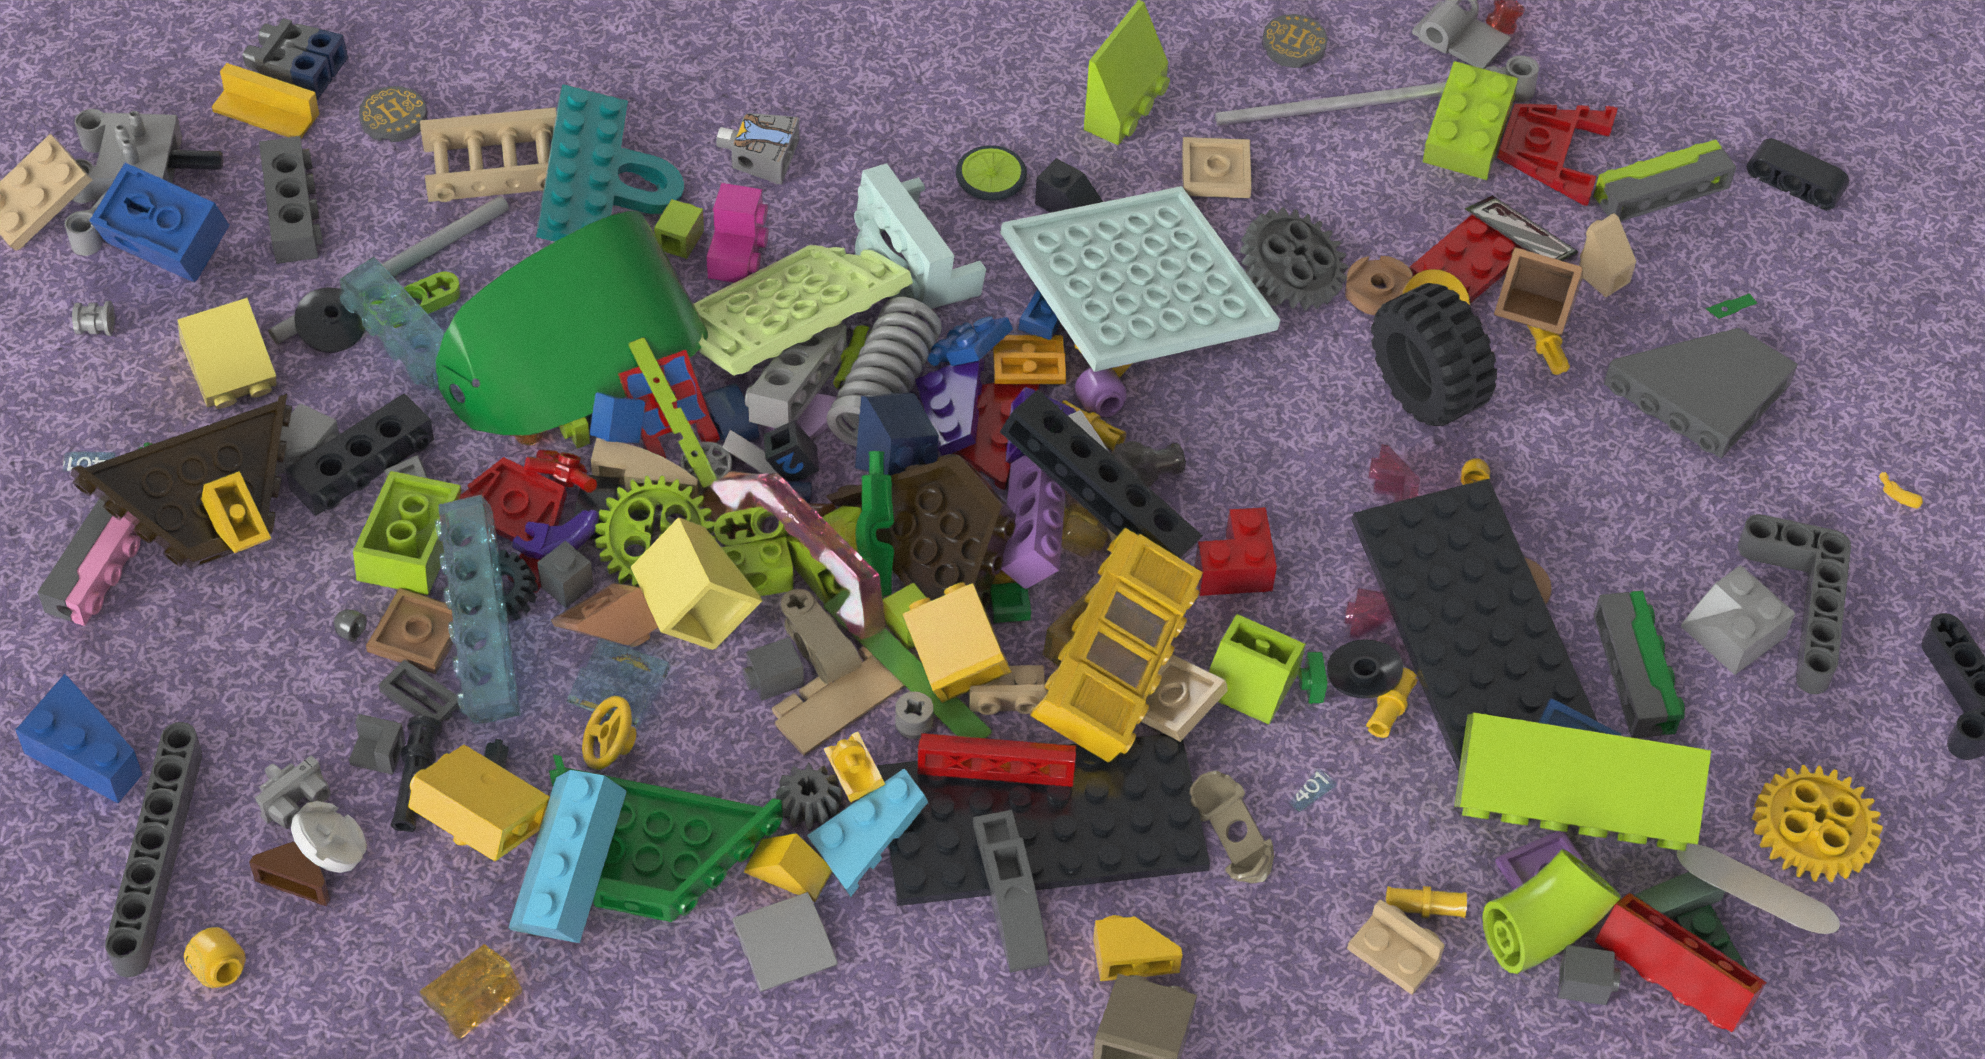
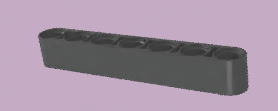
M175 722L167 726L161 734L107 933L105 949L114 971L122 977H135L141 974L147 968L202 760V750L197 733L189 723ZM155 846H160L159 848L150 850L151 848H153V847H155ZM146 880H152L147 884H141ZM137 915H142L138 919L131 920L133 917ZM128 950H134L132 953L128 955H122L124 952Z

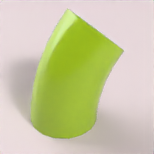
M1561 849L1530 880L1485 905L1482 919L1487 944L1502 968L1509 973H1521L1550 959L1564 950L1566 946L1576 942L1607 915L1622 897L1587 864L1570 852Z

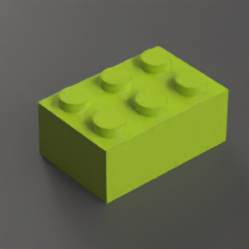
M1454 61L1425 143L1423 163L1487 180L1515 99L1518 78Z

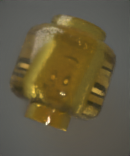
M1073 503L1068 508L1064 506L1061 548L1081 557L1088 556L1093 550L1100 551L1108 536V531L1104 530V525L1081 504Z

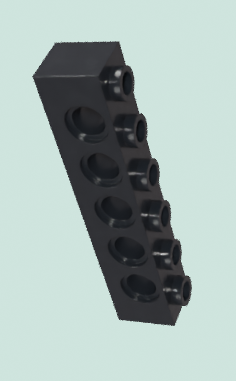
M1038 389L1013 410L1000 430L1002 435L1116 536L1124 528H1127L1136 535L1141 534L1182 560L1189 555L1203 537L1190 523Z

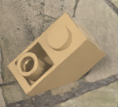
M1614 213L1602 221L1596 220L1589 226L1586 231L1587 238L1584 249L1580 254L1581 260L1579 266L1583 267V278L1605 298L1630 283L1636 264L1635 256L1620 219Z

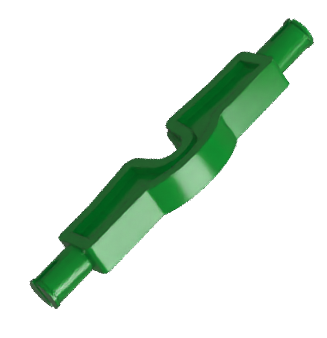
M883 451L869 452V474L862 476V512L858 517L855 532L857 549L862 558V594L870 596V614L875 619H884L882 615V602L884 596L892 594L894 556L893 546L880 542L876 538L877 529L889 528L894 523L892 481L890 475H884L885 452Z

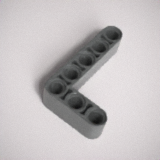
M1752 515L1746 520L1737 544L1740 554L1752 561L1808 572L1796 682L1807 693H1824L1828 689L1838 666L1851 542L1844 533L1837 530L1767 515Z

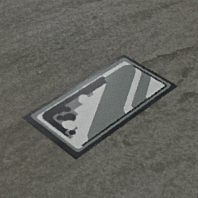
M1493 195L1465 208V210L1530 252L1561 261L1579 252Z

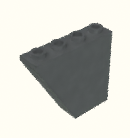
M1735 328L1613 359L1609 364L1604 385L1609 387L1615 395L1623 396L1636 404L1645 414L1653 415L1666 423L1675 433L1688 437L1705 452L1713 453L1722 459L1791 385L1798 364L1742 329Z

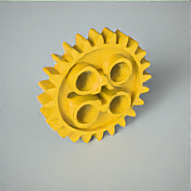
M1802 765L1797 775L1789 767L1786 769L1783 777L1775 774L1770 784H1764L1755 802L1754 807L1756 809L1752 820L1756 821L1757 824L1754 834L1763 835L1759 846L1761 848L1772 847L1769 859L1773 860L1782 857L1784 859L1782 869L1786 870L1791 865L1797 867L1796 875L1799 878L1806 870L1810 871L1812 880L1815 882L1820 873H1824L1829 882H1833L1837 872L1844 879H1848L1852 870L1860 873L1864 864L1871 862L1881 842L1879 836L1883 826L1877 824L1881 814L1878 811H1870L1875 800L1873 798L1862 799L1861 796L1865 788L1862 786L1852 789L1850 787L1852 777L1849 776L1843 781L1838 780L1836 769L1827 776L1824 775L1820 765L1817 766L1815 773H1810L1808 768Z

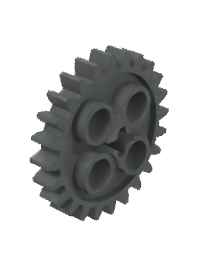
M1284 207L1278 213L1273 209H1270L1266 215L1260 213L1256 220H1253L1245 230L1246 233L1241 239L1244 245L1240 249V252L1246 255L1242 260V264L1252 267L1247 275L1250 277L1257 276L1259 279L1255 284L1257 288L1267 287V297L1273 293L1278 295L1277 300L1280 305L1287 299L1291 309H1294L1300 302L1304 310H1308L1311 305L1318 309L1323 303L1328 304L1343 288L1342 284L1347 279L1344 272L1348 269V265L1343 263L1342 260L1346 257V253L1336 250L1341 242L1329 239L1333 232L1332 230L1323 232L1321 230V221H1318L1316 224L1311 223L1310 214H1307L1302 219L1297 209H1294L1288 215Z

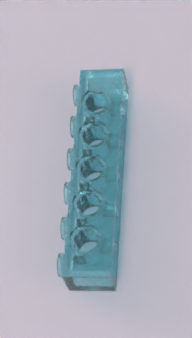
M482 494L439 504L440 519L435 520V528L439 540L443 541L444 553H440L439 559L442 571L448 578L449 587L444 588V597L448 609H452L453 621L448 623L450 638L457 648L458 656L453 657V667L456 677L461 679L462 691L457 694L460 711L463 715L466 714L475 725L519 716L521 713L493 509ZM472 537L467 545L460 546L464 539ZM477 570L476 575L472 579L464 581L470 572ZM482 605L476 614L469 615L473 607ZM486 639V643L482 648L473 650L477 642ZM491 674L487 683L478 685L479 680L484 675Z

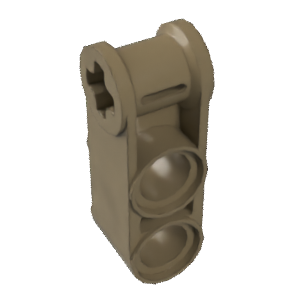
M794 589L783 595L780 605L787 617L784 623L786 633L795 642L802 656L812 664L818 676L825 684H829L861 667V660L853 643L843 635L834 619L823 610L809 591Z

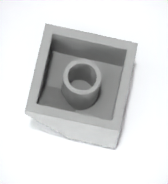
M1740 565L1712 586L1682 622L1681 627L1736 675L1786 637L1795 612Z

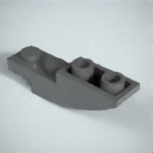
M1012 810L973 817V827L991 891V904L1009 972L1012 973L1049 965L1046 939L1033 877L1023 838L1019 837Z

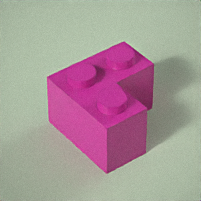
M721 183L713 207L715 232L706 257L708 279L735 283L759 271L761 253H758L759 248L766 247L769 229L764 227L768 205L763 204L762 189Z

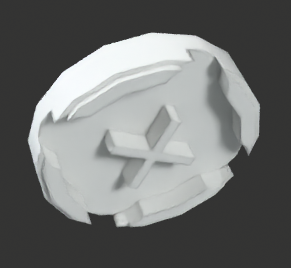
M321 801L306 803L292 818L291 831L295 843L301 852L314 864L328 871L338 873L351 871L366 852L367 844L363 831L351 816L347 814L343 817L336 811L339 808L333 804Z

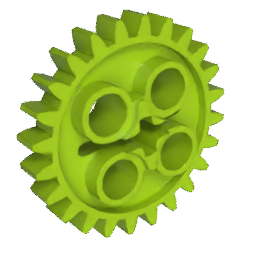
M661 475L658 484L652 485L649 476H645L644 486L641 487L634 480H630L631 491L627 492L623 488L618 487L617 495L619 500L617 501L610 497L606 499V504L611 511H599V517L605 523H599L595 526L596 533L603 535L595 539L596 548L605 549L599 554L601 562L612 560L607 566L609 574L620 571L618 577L619 584H623L630 578L632 586L639 587L631 566L642 555L633 557L628 555L625 550L628 546L634 544L642 546L645 551L650 548L654 529L655 507L660 504L663 507L659 537L672 525L667 521V518L676 513L683 515L687 521L705 527L709 533L714 532L715 522L706 521L712 515L711 508L700 509L704 504V497L699 496L691 499L693 487L689 486L685 490L680 491L679 479H676L671 486H666L665 477ZM641 509L649 514V517L643 521H635L630 518V514L635 510Z

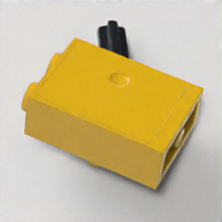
M495 739V743H487L484 756L463 744L451 753L444 754L430 767L418 771L410 783L411 795L408 808L454 836L453 841L457 845L464 846L468 844L496 862L540 830L550 796L505 769L509 747L503 745V740Z

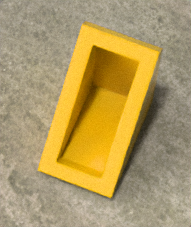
M795 833L762 839L745 867L744 873L797 895L808 892L812 901L816 902L832 870L826 861Z

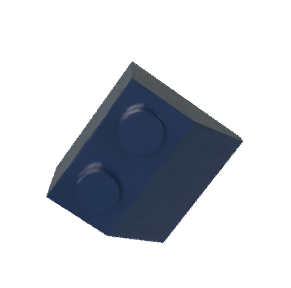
M914 393L861 396L856 469L869 471L870 451L885 452L884 475L904 472V469L911 465H927L937 461L939 435Z

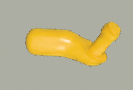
M1886 472L1880 473L1879 478L1884 484L1883 491L1900 504L1915 509L1921 507L1923 504L1922 496L1902 489L1896 482L1890 481Z

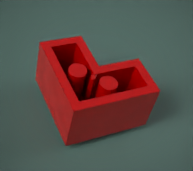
M1266 507L1229 509L1226 528L1227 540L1198 541L1195 568L1203 572L1198 583L1199 596L1272 592L1277 564Z

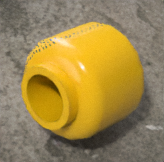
M219 927L207 928L198 932L191 938L184 952L186 966L202 985L210 988H220L232 984L241 975L246 962L243 948L227 930Z

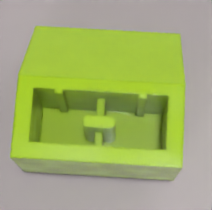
M841 506L786 537L795 570L824 604L843 590H846L851 596L862 590V558L858 552L855 537L857 520L862 512L859 507Z
M1236 614L1219 644L1209 669L1210 673L1224 679L1228 687V691L1218 702L1270 725L1298 675L1306 644Z

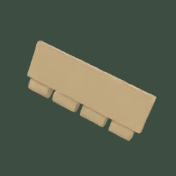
M864 646L858 649L859 656L864 660V662L861 661L859 669L829 684H825L818 676L799 689V694L805 702L802 703V700L793 693L772 707L773 714L778 718L775 721V726L803 756L905 687Z

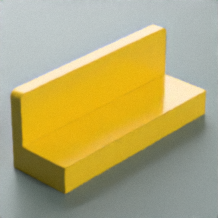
M226 63L220 70L224 91L212 105V111L286 137L300 136V138L304 136L319 116L316 93L229 63Z

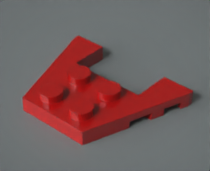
M1514 104L1497 158L1576 202L1588 206L1597 176L1564 168L1563 165L1575 129L1610 137L1618 107L1605 106L1604 111L1590 110L1589 106L1577 105L1576 110L1557 109V105Z
M503 457L467 485L468 489L460 495L448 542L465 519L512 542L516 536H519L524 541H531L533 537L525 532V525L528 522L549 524V526L559 525L567 497L566 488L538 473L525 471L524 466ZM520 553L519 557L526 562L534 573L539 591L541 585L537 562L540 560ZM507 575L508 580L514 582L513 577Z

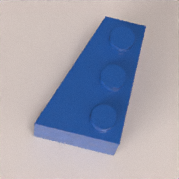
M66 674L58 680L15 729L24 754L116 803L123 799L143 775L134 749Z

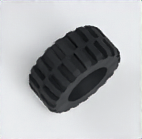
M1432 283L1423 284L1382 304L1373 319L1371 333L1374 337L1371 342L1372 348L1376 352L1375 360L1377 366L1381 368L1383 373L1382 377L1385 383L1390 386L1391 394L1394 398L1402 403V408L1407 413L1413 414L1414 419L1432 426H1444L1489 402L1496 388L1497 369L1494 368V363L1496 362L1495 354L1491 351L1489 345L1491 341L1488 334L1484 333L1481 327L1483 324L1478 316H1474L1471 306L1466 301H1462L1460 295L1454 290H1448V287Z

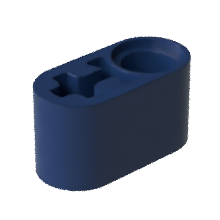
M736 383L702 394L709 415L719 434V441L723 440L725 442L730 430L749 442L759 440L758 425L749 422V407L745 405V398Z

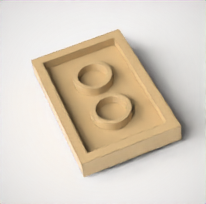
M49 134L0 181V235L16 251L21 249L92 181V178L52 134Z

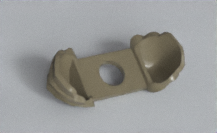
M1219 771L1200 775L1190 788L1191 804L1198 808L1201 822L1210 820L1232 862L1225 868V871L1232 879L1248 883L1265 882L1273 865V844L1270 838L1265 841L1243 801L1245 795L1243 787L1229 775ZM1237 821L1245 822L1247 825L1245 838L1239 842H1232L1228 836L1230 826Z

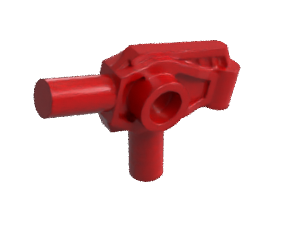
M538 450L536 458L527 457L525 459V471L552 475V481L565 487H574L575 484L588 493L593 492L597 487L596 480L587 475L588 471L580 463L581 458L577 455L566 452L558 453L555 450Z

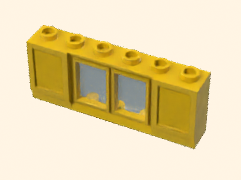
M1124 528L1110 543L1107 550L1112 554L1100 566L1097 573L1101 575V578L1089 591L1084 600L1088 603V606L1076 619L1071 628L1075 634L1058 656V659L1062 662L1044 686L1048 692L1030 714L1033 718L1108 763L1120 752L1126 754L1136 738L1133 730L1136 724L1138 725L1142 721L1149 708V704L1146 703L1148 694H1153L1162 679V675L1158 674L1161 666L1168 662L1174 652L1175 647L1171 645L1173 637L1176 638L1181 633L1187 622L1184 614L1198 597L1199 590L1196 587L1203 574L1200 570L1141 534L1136 535L1127 528Z

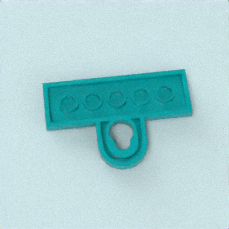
M562 84L536 232L537 238L555 242L592 222L610 216L613 205L648 214H662L671 199L680 201L684 190V180L674 165L660 157L621 147L628 105L627 100ZM624 172L638 174L645 181L655 184L658 191L650 192L633 188L623 183L618 175Z

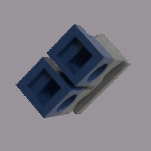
M285 18L281 20L278 26L265 23L259 30L258 35L259 43L263 46L259 48L248 45L242 55L246 67L257 70L259 74L316 93L317 100L331 83L332 77L336 76L348 59L342 34L303 24L293 25L292 20Z

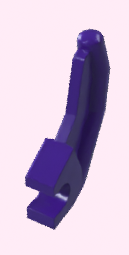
M584 510L563 526H549V524L528 522L525 525V532L531 535L533 539L531 541H524L519 536H516L512 547L527 557L539 560L564 541H567L578 550L595 534V526L600 520L599 512L596 510H590L589 512Z

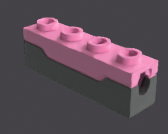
M100 498L37 592L44 613L68 621H74V623L83 626L87 624L92 614L96 615L99 613L106 592L110 586H115L119 582L123 566L129 557L133 558L137 554L141 540L133 531L135 525L124 517L118 520L103 508L105 502Z

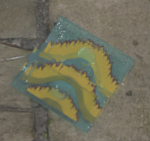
M599 638L586 669L581 667L566 702L578 708L594 712L605 699L611 696H621L628 701L631 707V726L638 728L665 681L671 666L667 661ZM617 707L611 709L604 717L610 718Z

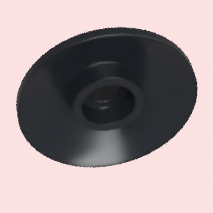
M326 287L308 293L301 299L295 311L294 322L299 337L309 347L320 352L336 353L344 351L355 345L365 332L366 321L362 304L355 296L339 288ZM331 311L337 313L338 316L336 318H328L325 313Z
M1368 639L1355 640L1340 646L1332 653L1327 664V674L1331 684L1341 693L1354 698H1375L1388 693L1399 684L1403 675V662L1398 652L1383 642Z

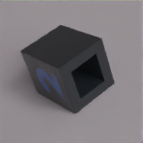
M796 420L764 434L765 460L783 480L799 481L819 472L817 446Z

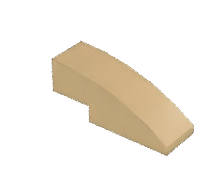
M596 438L591 457L592 475L620 478V485H625V491L627 492L631 491L630 480H634L641 487L644 486L645 476H649L652 485H657L662 475L665 477L666 486H671L676 479H679L680 491L692 486L693 493L691 499L699 497L698 479L680 466L643 448Z

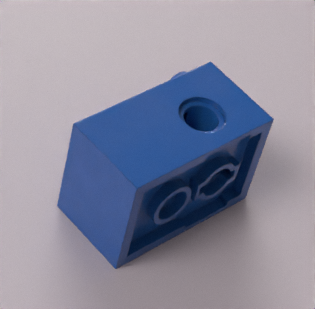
M126 162L89 220L106 243L192 282H196L230 226L214 202Z

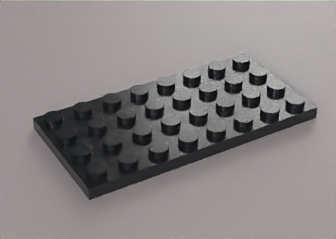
M1489 479L1354 512L1351 519L1458 773L1468 714L1479 713L1538 723L1549 700L1554 699L1597 721Z
M1166 734L1136 737L1126 754L1120 752L1109 763L1078 744H1068L1076 746L1073 787L917 774L918 761L877 765V769L884 782L902 769H905L928 801L899 838H893L888 845L897 906L991 896L973 827V817L1012 810L1019 837L1023 838L1035 891L1209 871L1210 861L1199 810L1191 804L1190 788L1193 782L1184 741L1180 742Z

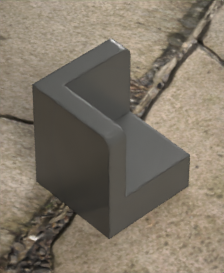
M358 714L355 724L359 737L349 758L350 765L393 775L400 759L402 748L406 744L402 723Z

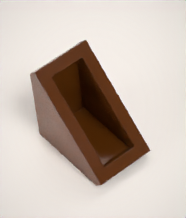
M295 841L253 855L249 861L255 882L324 906L328 905L330 898L320 867L301 852Z

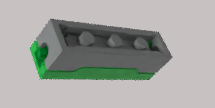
M1643 590L1632 591L1631 593L1622 592L1599 595L1593 616L1631 738L1676 734L1680 721L1685 717V706L1683 699L1676 695L1673 668L1666 664L1664 657L1665 644L1663 637L1657 635L1654 626L1655 613L1651 604L1647 605Z

